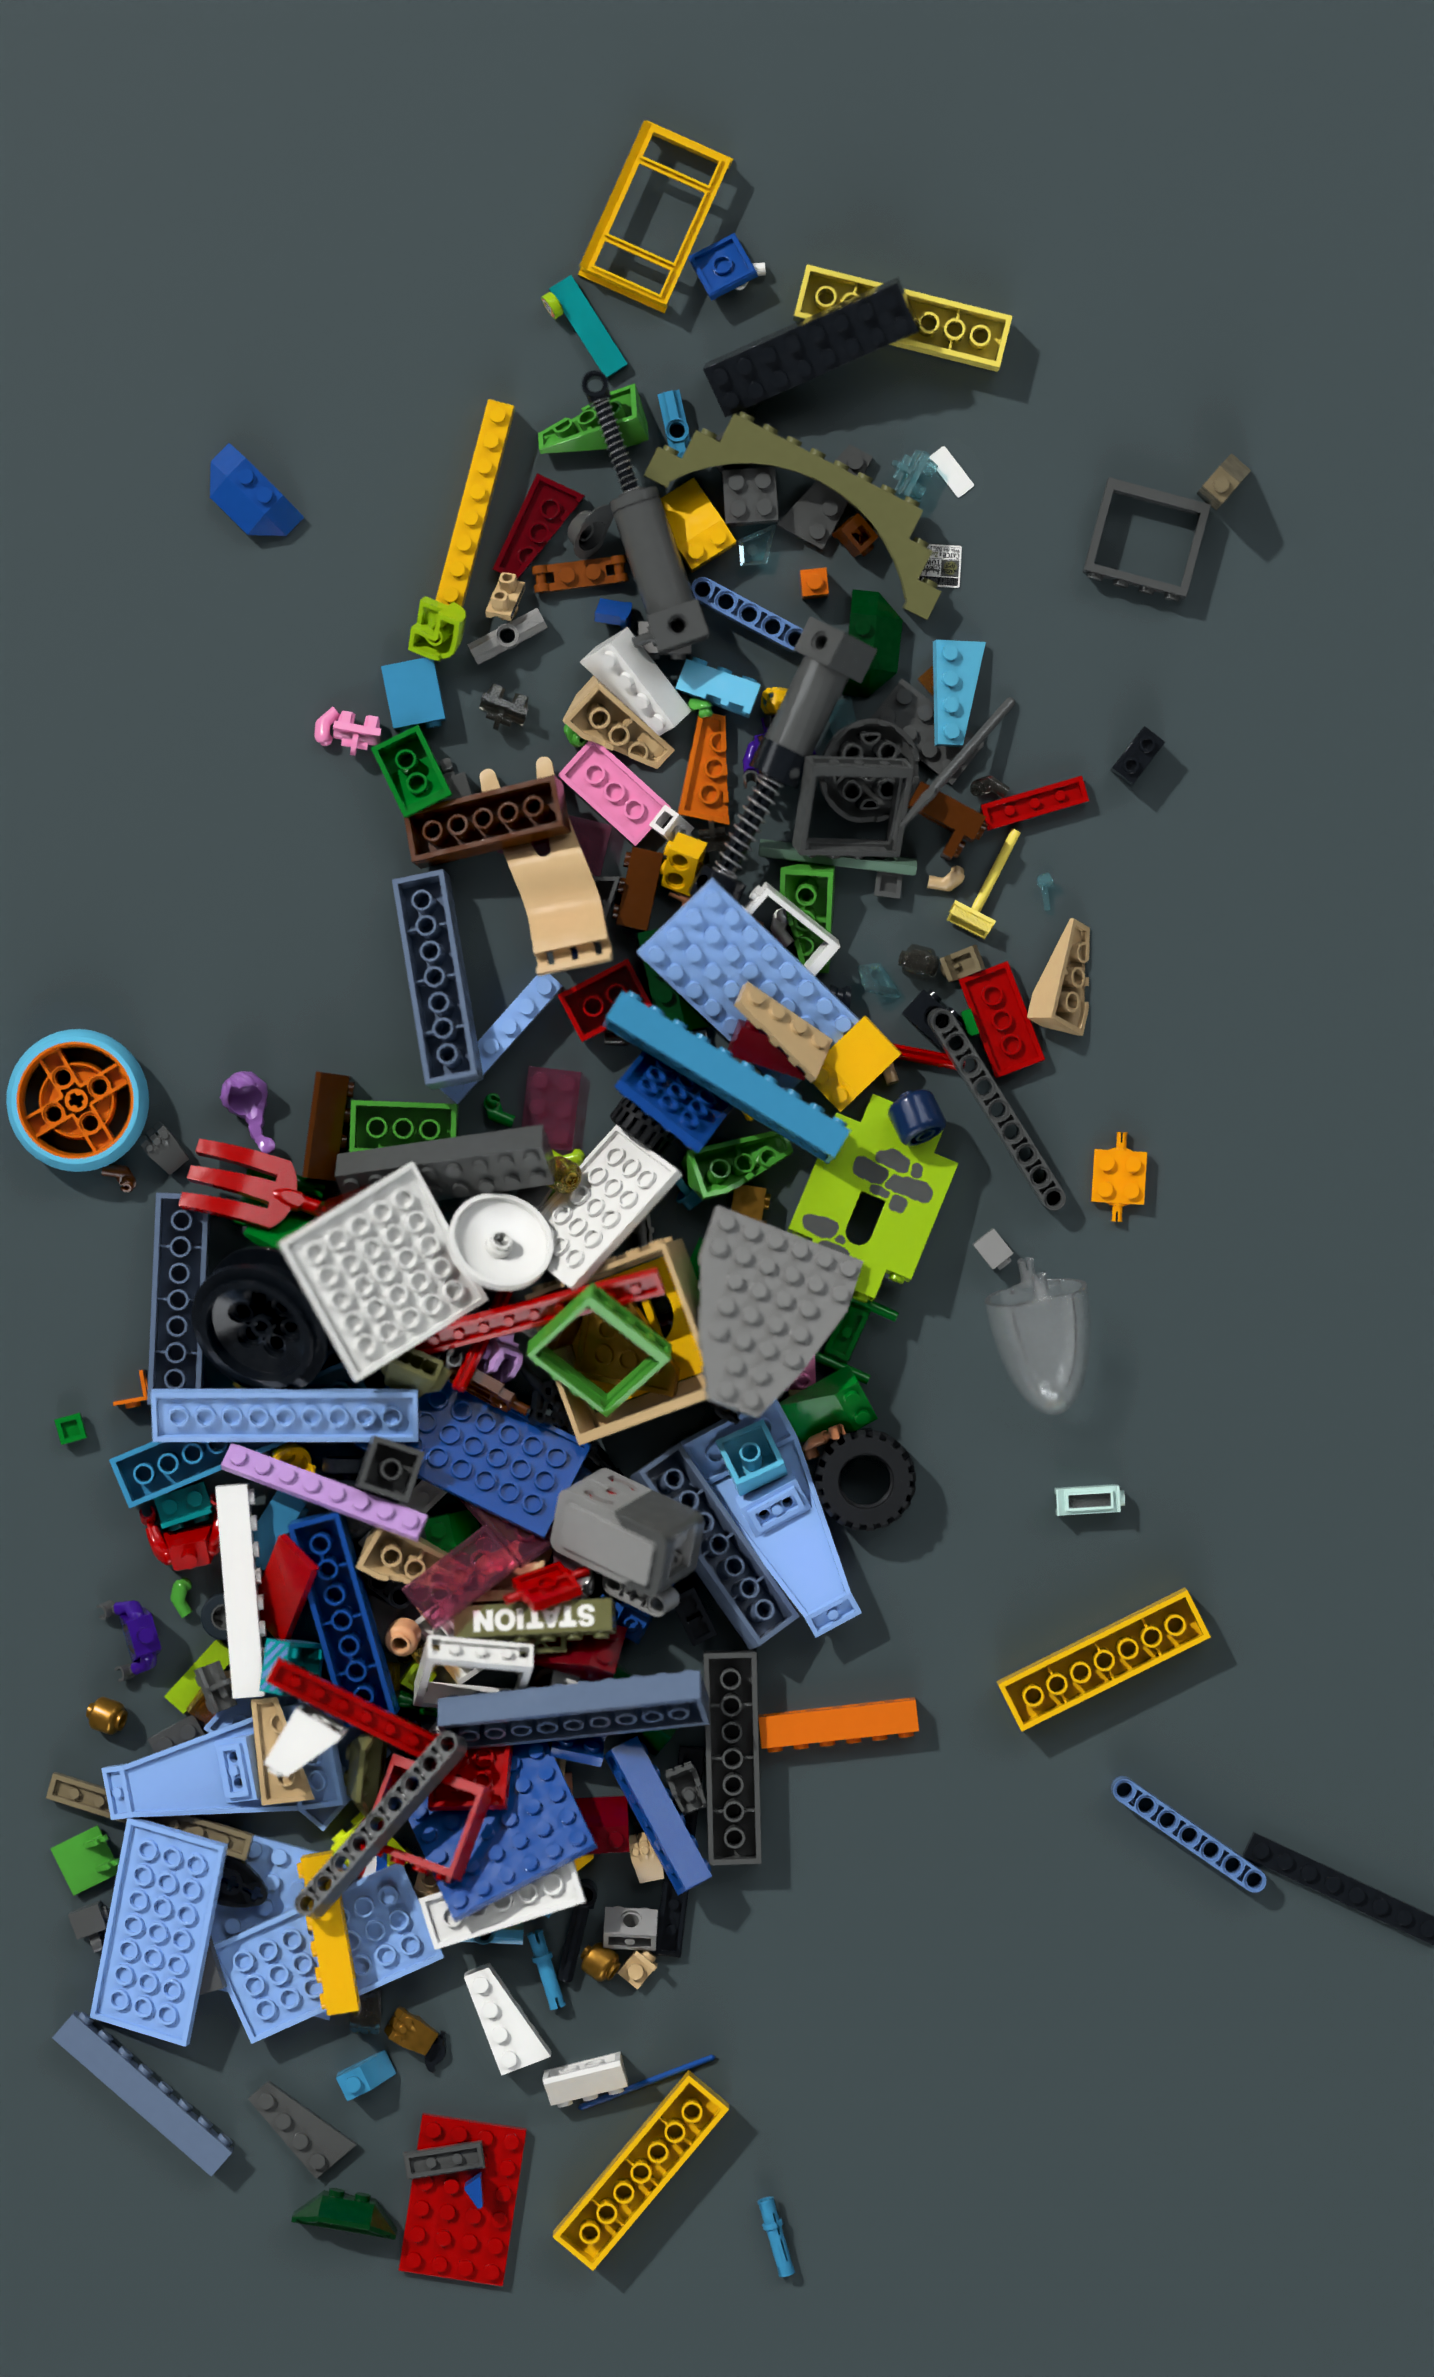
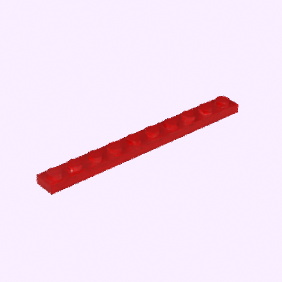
M657 1267L594 1283L621 1305L665 1294V1286ZM590 1284L580 1286L574 1291L568 1289L463 1316L413 1348L429 1355L547 1325ZM587 1306L578 1316L594 1313V1311Z

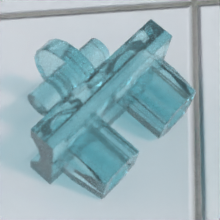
M915 450L912 457L905 454L901 462L897 460L892 461L891 466L897 469L893 478L899 481L894 489L897 491L896 494L915 499L922 498L926 487L917 482L920 474L922 473L931 478L938 468V465L929 458L931 454L926 451Z

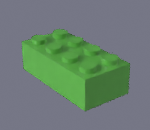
M351 1100L349 1152L457 1137L458 1104Z

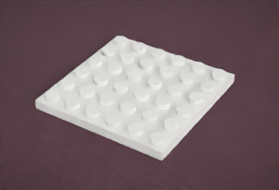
M414 1162L407 1163L277 1243L354 1382L360 1381L489 1300L482 1286L466 1277L454 1263L447 1244L449 1226Z

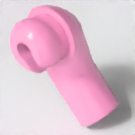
M331 707L315 722L314 737L316 742L322 746H328L333 741V737L330 735V726L340 716L334 707Z

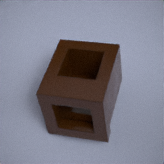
M859 513L850 517L831 534L843 544L853 557L859 554L862 557L867 555L875 547L872 543L879 537Z

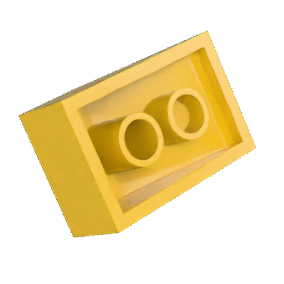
M695 478L690 479L661 498L678 551L691 573L736 545L737 541Z
M865 1015L829 1049L817 1079L812 1083L841 1112L902 1053Z

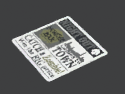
M929 544L928 549L932 550V553L918 580L923 581L925 577L937 583V587L959 588L962 547Z

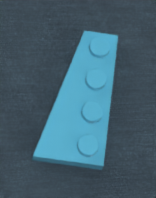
M933 641L935 746L961 747L964 743L986 642Z

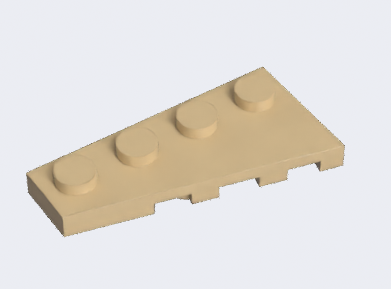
M745 983L734 1006L758 1030L762 1028L768 1034L769 1041L775 1047L780 1046L789 1055L788 1060L795 1067L798 1065L806 1073L805 1077L812 1083L817 1079L833 1039L751 983Z
M277 1696L250 1699L262 1806L315 1800L303 1766L288 1777L284 1775L278 1777L269 1772V1766L264 1764L287 1724Z

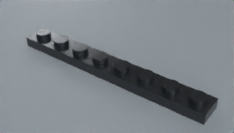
M1253 1831L1243 1857L1434 1945L1433 1915Z

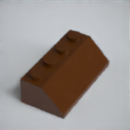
M316 1072L302 1177L336 1181L337 1154H340L341 1150H346L348 1134H344V1126L350 1123L351 1108H347L348 1097L353 1098L355 1082H350L351 1076Z

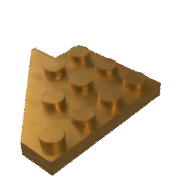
M635 1302L622 1305L652 1329ZM596 1312L583 1315L575 1369L590 1380L617 1385L644 1361L649 1354ZM672 1357L638 1390L671 1397L676 1396L680 1369Z

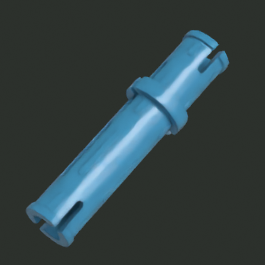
M543 1929L535 1930V1933L530 1932L527 1934V1938L534 1955L532 1960L533 1963L537 1964L549 2003V2009H558L557 2005L560 2008L564 2007L566 2003L564 2002L551 1958L553 1955L551 1951H548Z
M764 2197L757 2201L764 2222L762 2227L767 2232L779 2277H787L794 2274L795 2269L784 2237L783 2221L777 2213L774 2197Z

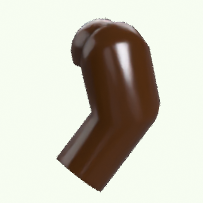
M109 1164L102 1167L101 1175L115 1177L123 1192L129 1193L136 1187V1178L127 1166Z

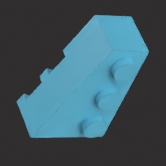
M693 657L692 660L686 659L675 687L677 692L708 700L714 706L750 718L761 688V684H758L757 680L744 675L742 678L732 675L733 671L720 666L717 669L707 666V661L697 657Z

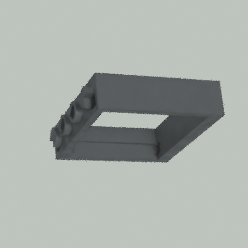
M1109 477L1104 489L1083 572L1088 574V578L1096 581H1103V578L1114 580L1113 585L1128 588L1129 585L1139 587L1138 591L1144 594L1153 595L1154 591L1162 593L1164 598L1170 601L1179 602L1180 598L1185 599L1211 504ZM1113 493L1199 516L1180 587L1094 564Z
M805 756L792 846L799 855H808L809 858H814L816 855H825L833 859L840 858L841 856H851L855 859L874 856L885 860V857H900L905 826L901 827L900 823L907 815L914 771L913 766L906 758ZM816 776L895 778L886 839L807 838Z

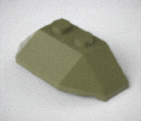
M364 1731L347 1746L346 1760H349V1769L345 1771L344 1783L347 1786V1796L366 1818L373 1809L385 1777L388 1743Z

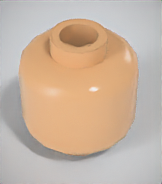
M399 1618L394 1620L385 1635L387 1649L397 1656L405 1657L411 1655L417 1649L421 1640V1629L412 1619Z

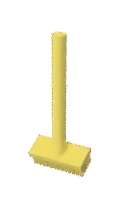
M1011 828L972 907L970 908L955 900L949 911L950 914L947 921L953 922V924L959 925L962 929L965 928L968 932L974 933V935L980 936V938L985 940L996 921L980 912L1021 832Z

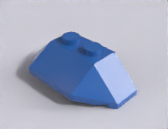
M230 443L211 460L210 498L247 535L287 536L305 518Z

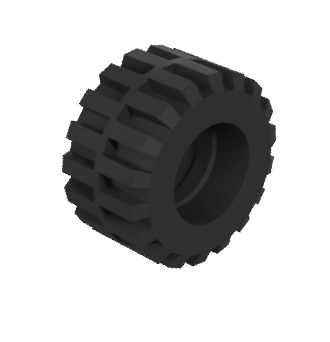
M625 1097L621 1099L610 1114V1118L615 1124L656 1154L663 1155L676 1138L672 1132L666 1131L657 1120L645 1114L638 1105Z

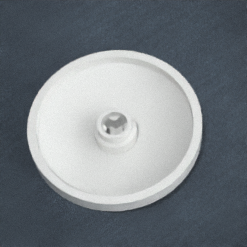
M485 1193L464 1202L455 1212L447 1234L448 1249L459 1270L473 1282L492 1290L514 1291L533 1284L544 1274L553 1254L552 1233L542 1214L523 1199L505 1193Z

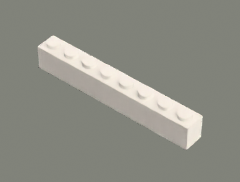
M249 1483L217 1485L215 1489L232 1697L235 1699L265 1696L266 1692L259 1691L265 1652L262 1637L266 1636L265 1620L261 1621L260 1610H264L263 1594H258V1584L262 1583L261 1568H256L255 1558L260 1557L259 1541H254L253 1531L258 1530L257 1515H252L251 1505L256 1503L254 1488L250 1489Z

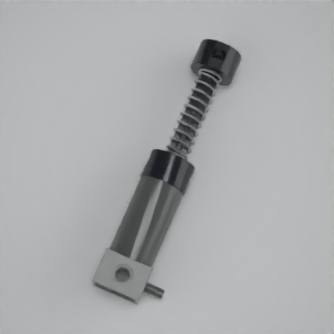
M810 616L794 648L795 651L804 655V658L765 737L762 738L749 764L758 769V776L760 777H756V779L759 781L758 786H752L755 792L753 796H747L750 800L749 804L742 805L745 812L744 814H738V817L741 819L739 824H733L736 831L735 833H729V836L732 838L731 841L724 842L727 849L725 852H720L722 856L721 861H715L718 867L713 866L711 868L701 864L688 893L694 896L713 877L738 902L740 901L747 886L737 881L738 876L735 874L737 870H743L740 864L742 860H748L745 854L747 851H752L749 847L751 842H757L754 835L756 832L761 833L758 827L760 823H766L763 819L764 815L771 814L768 807L769 805H775L772 799L774 795H780L777 791L778 787L783 788L788 784L797 789L802 779L805 756H812L849 679L859 683L862 682L877 649Z

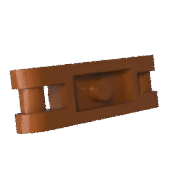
M626 555L532 566V575H535L536 579L534 592L547 593L629 582L628 573H625L624 564L627 563ZM614 565L615 575L607 576L606 566ZM546 574H554V583L546 582Z

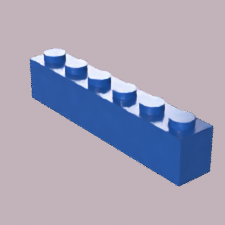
M636 1736L605 1753L604 1758L676 1893L680 1895L711 1878V1867L698 1851L697 1840L693 1835L689 1834L685 1826L686 1821L683 1814L677 1811L674 1806L673 1796L670 1790L664 1787L660 1779L659 1769L651 1763L646 1745Z

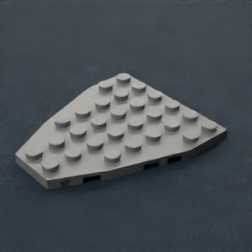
M715 1206L698 1256V1265H700V1281H698V1290H700L698 1344L699 1350L702 1351V1373L706 1381V1400L750 1417L758 1418L800 1376L848 1311L863 1261L721 1206Z

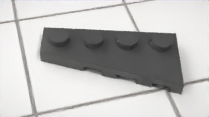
M849 445L836 460L849 466L848 472L857 476L859 472L865 473L873 456ZM816 481L776 526L823 551L849 502L835 491Z

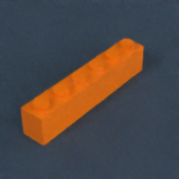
M915 1697L758 1715L761 1748H767L769 1753L783 1751L784 1746H793L794 1750L809 1748L811 1743H819L820 1747L833 1746L835 1741L846 1740V1744L862 1742L861 1738L872 1737V1741L888 1739L887 1735L898 1734V1738H907L914 1736V1732L919 1731Z

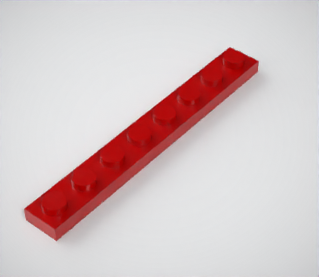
M279 1656L266 1678L267 1683L418 1758L437 1738V1735ZM450 1742L448 1750L451 1751L455 1744ZM467 1752L449 1772L450 1774L455 1776ZM434 1760L432 1765L437 1766V1760Z

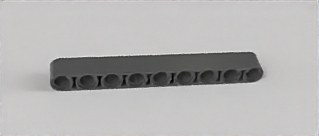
M943 1008L933 1009L927 1017L929 1027L1035 1196L1047 1209H1061L1066 1202V1195L957 1020L948 1010ZM944 1013L947 1017V1023L943 1027L938 1028L935 1024V1018L938 1014ZM953 1036H959L961 1045L958 1049L952 1050L949 1047V1040ZM968 1058H973L975 1062L974 1069L970 1072H965L963 1069L964 1061ZM986 1080L989 1084V1089L986 1093L979 1094L977 1085L980 1081ZM1000 1102L1003 1106L1002 1113L998 1116H993L991 1114V1107L994 1103ZM1011 1124L1015 1125L1017 1129L1015 1136L1007 1138L1005 1136L1006 1127ZM1023 1147H1029L1030 1156L1026 1160H1020L1019 1151ZM1037 1169L1044 1171V1178L1040 1182H1034L1032 1178L1034 1171ZM1051 1191H1056L1058 1194V1199L1054 1204H1048L1046 1201L1047 1194Z
M448 1731L442 1732L437 1736L295 1899V1909L298 1913L311 1918H320L328 1911L465 1755L468 1746L463 1737ZM452 1740H454L455 1745L453 1749L449 1751L448 1745ZM437 1760L436 1768L431 1771L432 1762ZM419 1779V1787L414 1791L413 1784ZM401 1799L402 1806L396 1811V1803ZM381 1820H384V1827L379 1831L378 1824ZM366 1839L367 1845L365 1849L361 1851V1843ZM348 1859V1860H349V1866H348V1868L344 1871V1870H343V1864H344V1862ZM331 1879V1887L326 1891V1883ZM313 1899V1900H314V1906H313V1908L309 1911V1910H308V1903Z

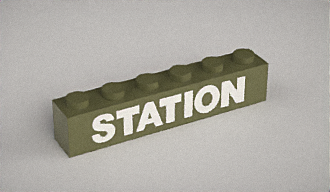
M612 1598L570 1600L533 1612L526 1603H512L508 1606L506 1604L453 1607L454 1637L503 1642L504 1640L514 1639V1643H529L530 1638H541L542 1642L557 1641V1637L566 1636L567 1640L575 1641L582 1640L585 1635H593L594 1639H607L609 1634H616V1604Z

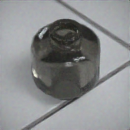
M911 944L906 951L902 950L898 965L902 966L904 976L927 981L937 973L939 956H936L933 948Z

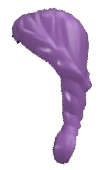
M240 1071L234 1073L222 1085L220 1096L222 1105L230 1113L245 1119L249 1125L248 1129L251 1139L255 1140L261 1152L271 1154L275 1150V1142L271 1138L265 1137L262 1129L265 1122L263 1116L267 1107L268 1086L252 1072Z

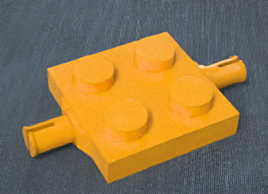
M1116 1132V1148L1109 1150L1094 1149L1091 1202H1105L1112 1205L1111 1221L1116 1222L1117 1211V1222H1122L1123 1206L1129 1204L1144 1205L1147 1152H1136L1127 1148L1128 1132H1123L1122 1143L1121 1132Z

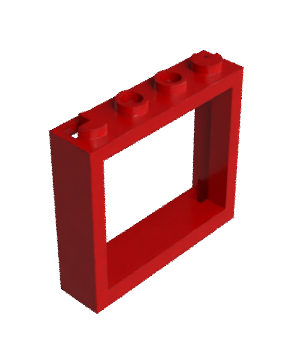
M393 1753L373 1809L415 1761ZM448 1773L441 1781L442 1783L476 1795L450 1868L385 1845L376 1856L382 1857L383 1853L391 1855L390 1861L403 1866H405L406 1861L414 1864L413 1870L428 1874L429 1870L437 1872L435 1878L451 1883L452 1878L462 1881L495 1790ZM381 1820L378 1824L379 1831L384 1827V1820ZM366 1839L361 1843L364 1846L367 1845Z

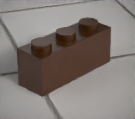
M632 847V852H626L623 867L628 868L626 878L621 877L618 893L622 894L621 903H615L612 919H617V926L648 931L664 853Z

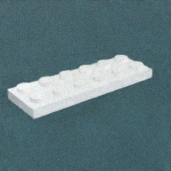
M574 1860L458 1922L453 1920L441 1892L419 1898L434 1950L587 1901Z

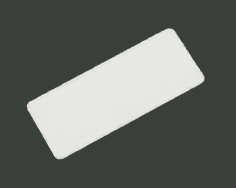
M942 446L928 457V460L958 498L974 487V483L945 446Z

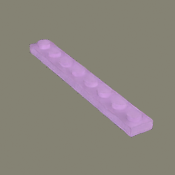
M232 1442L221 1463L222 1470L418 1542L428 1520L426 1514Z

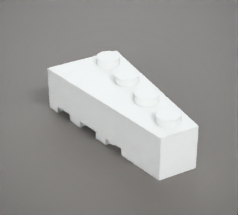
M626 627L597 645L580 663L660 736L676 727L692 710L643 646L634 647L632 637L635 636Z
M487 1963L466 1971L464 1979L501 2076L551 2057L552 2051L545 2044L539 2032L529 2021L492 1965Z

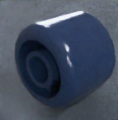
M929 1090L904 1092L892 1103L888 1110V1116L900 1141L907 1146L919 1145L933 1139L946 1126V1119L933 1093Z

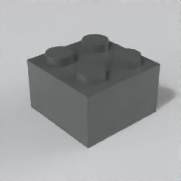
M775 467L722 470L724 513L727 527L778 523Z
M375 1435L371 1436L354 1487L402 1503H408L425 1452Z

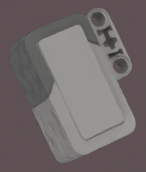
M601 1468L559 1493L551 1533V1545L559 1554L603 1574L602 1586L609 1595L652 1616L660 1617L675 1608L680 1602L679 1594L672 1585L694 1572L697 1567L705 1521L697 1510L610 1469Z

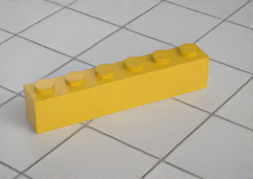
M334 1850L302 1855L301 1862L297 1863L299 1879L304 1878L305 1886L334 1855ZM331 1879L326 1883V1891L331 1887ZM341 1895L322 1917L311 1918L306 1916L308 1931L313 1930L314 1941H311L312 1955L318 1958L319 1967H315L317 1983H322L323 1993H320L321 2008L327 2010V2016L359 2011L361 2007ZM313 1899L308 1903L309 1911L314 1906Z

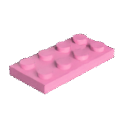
M588 741L557 775L635 847L651 831L652 828L649 824L663 806L667 805L670 807L607 748L592 741Z

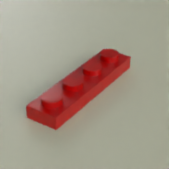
M1078 776L982 804L980 807L982 814L986 816L984 821L988 824L987 831L1089 802L1083 777Z

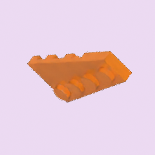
M698 711L677 813L682 816L730 825L726 763V720L723 715L713 713L711 717L700 718Z

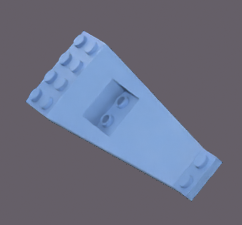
M776 1399L758 1418H753L736 1411L740 1419L737 1425L729 1422L727 1419H721L682 1440L680 1443L760 1560L803 1615L815 1638L862 1612L850 1591L799 1439ZM764 1419L783 1458L788 1475L739 1496L715 1441ZM789 1497L790 1500L784 1503L783 1500ZM762 1510H767L766 1514L759 1515Z
M305 1702L306 1704L310 1705L311 1707L315 1708L316 1710H318V1711L322 1712L323 1714L327 1715L328 1717L332 1718V1715H331V1714H329V1713H327V1712H325V1711H323V1710H321V1709H319V1708H317V1707H315V1706H313V1705H311V1704ZM302 1703L281 1706L287 1723L295 1709ZM252 1717L136 1761L101 1768L111 1820L133 1817L300 1811L340 1806L348 1803L336 1742L303 1765L315 1800L262 1806Z

